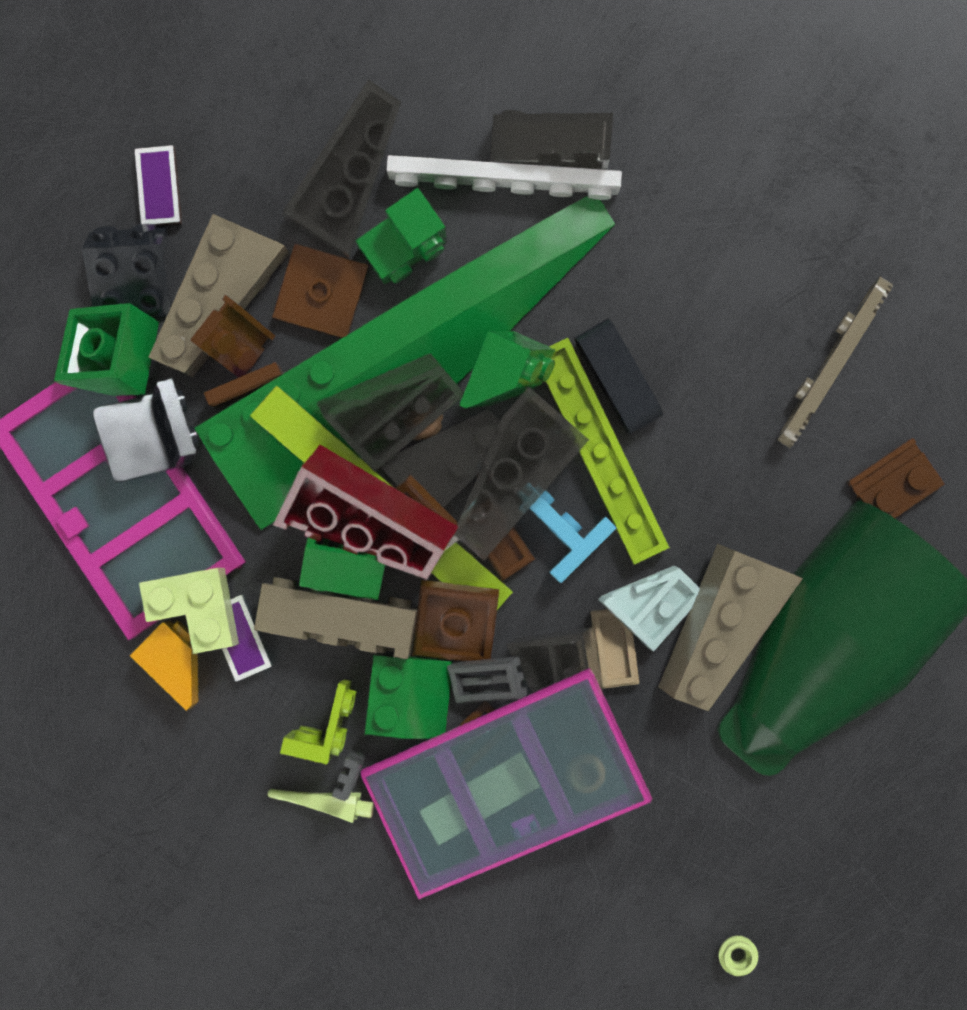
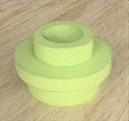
M732 936L721 944L718 953L719 962L727 973L734 976H744L756 967L758 951L750 939L744 936ZM735 949L744 950V957L740 961L731 959V953Z

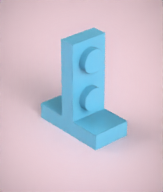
M527 483L516 495L570 549L549 571L559 583H562L616 529V526L607 517H604L582 538L578 534L582 529L579 523L567 512L560 516L550 506L555 500L541 485L538 484L533 489Z

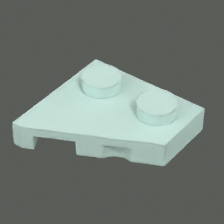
M672 566L604 594L598 600L648 649L654 652L692 609L700 588L680 568Z

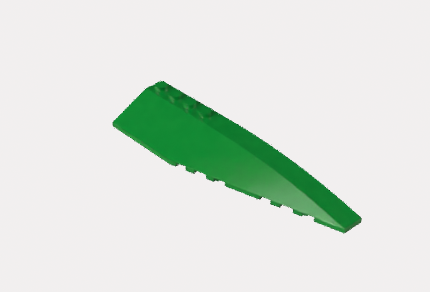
M586 196L406 299L195 427L194 429L212 459L260 530L275 522L304 464L302 460L250 416L276 385L366 464L373 463L394 450L409 433L410 429L406 426V422L415 410L426 404L434 408L474 369L488 331H511L557 285L566 273L615 226L601 200L591 199Z

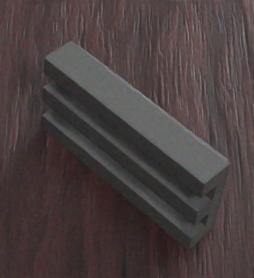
M519 657L462 661L448 665L447 668L456 703L521 699L528 695L526 687H521L520 684L524 677L523 672L517 671V666L520 665ZM506 669V673L464 677L459 676V673ZM497 683H509L510 688L464 692L462 686Z
M351 750L343 766L345 767L340 773L339 783L335 787L332 797L343 801L348 800L354 790L366 756H364V753Z

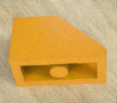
M170 620L164 621L130 657L187 711L198 703V653L193 654L189 630L179 621L175 624Z

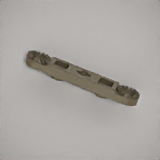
M879 276L864 296L854 314L848 311L835 330L841 335L814 378L806 377L797 390L795 397L799 399V402L776 439L777 441L789 448L797 441L798 437L802 434L799 431L805 429L811 415L819 407L874 319L875 313L883 304L884 300L882 298H887L888 293L893 287L892 283Z

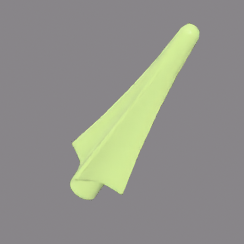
M270 789L268 791L270 798L312 808L351 823L354 822V819L357 820L358 816L372 818L374 803L360 800L361 793H351L348 800L343 801L332 797L333 793L295 792Z

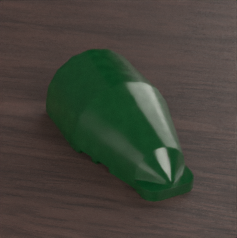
M855 501L793 573L803 579L762 635L734 703L718 722L717 732L720 740L751 768L762 775L771 776L778 774L797 753L904 690L967 616V578L938 550L913 530L869 503Z

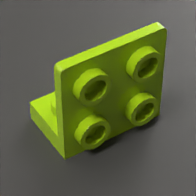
M344 679L338 683L326 737H322V730L300 726L299 729L292 730L283 738L281 754L328 764L334 755L339 756L340 752L343 751L348 730L341 728L343 717H348L352 713L357 693L355 690H350L352 680Z

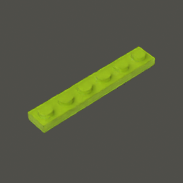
M569 338L549 346L555 349L552 357L555 365L549 379L545 383L609 516L616 526V530L633 565L670 548Z

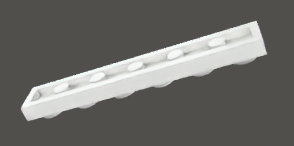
M388 155L387 159L389 180H395L396 185L405 187L418 186L419 181L433 182L434 187L439 189H456L457 184L472 185L473 190L480 192H493L495 187L511 188L512 193L522 195L533 194L534 189L549 190V194L555 197H571L573 192L588 193L589 198L597 200L611 199V195H618L621 187L622 171Z

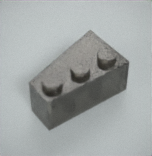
M430 353L316 403L323 417L367 465L376 472L463 397L464 392Z

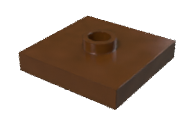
M294 243L272 316L273 319L342 339L350 334L369 271V265Z
M421 580L413 655L455 661L491 659L499 589Z

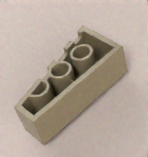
M213 214L149 358L193 378L210 355L191 342L190 339L214 309L219 311L225 302L222 298L225 295L245 310L259 291L261 292L268 283L270 276L280 264L282 265L290 255L285 245Z
M717 544L699 587L695 602L689 611L658 687L674 699L709 711L803 578Z
M273 577L272 584H262L254 627L255 631L304 640L314 638L317 642L335 646L355 645L357 649L372 653H386V651L394 652V657L408 659L411 655L418 609L411 608L412 600L389 597L387 604L375 602L369 598L334 595V592L317 591L312 588L311 590L296 588L297 581Z

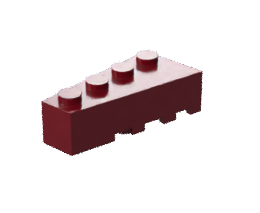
M321 444L302 465L273 524L283 529L291 526L305 531V537L317 541L326 538L343 544V550L356 555L359 552H365L377 556L379 563L428 579L459 527Z

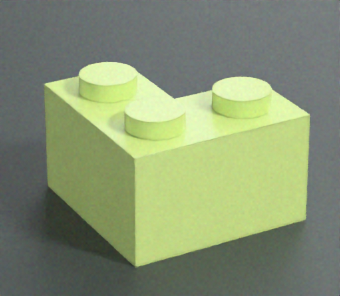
M213 568L139 583L146 622L186 615L193 654L239 644L225 568Z

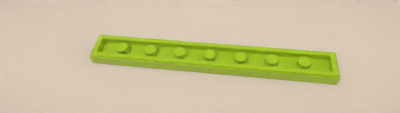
M277 385L251 413L250 416L304 463L321 444L393 487ZM457 542L444 551L432 571V574L444 583L499 589L497 610L513 593L510 588Z

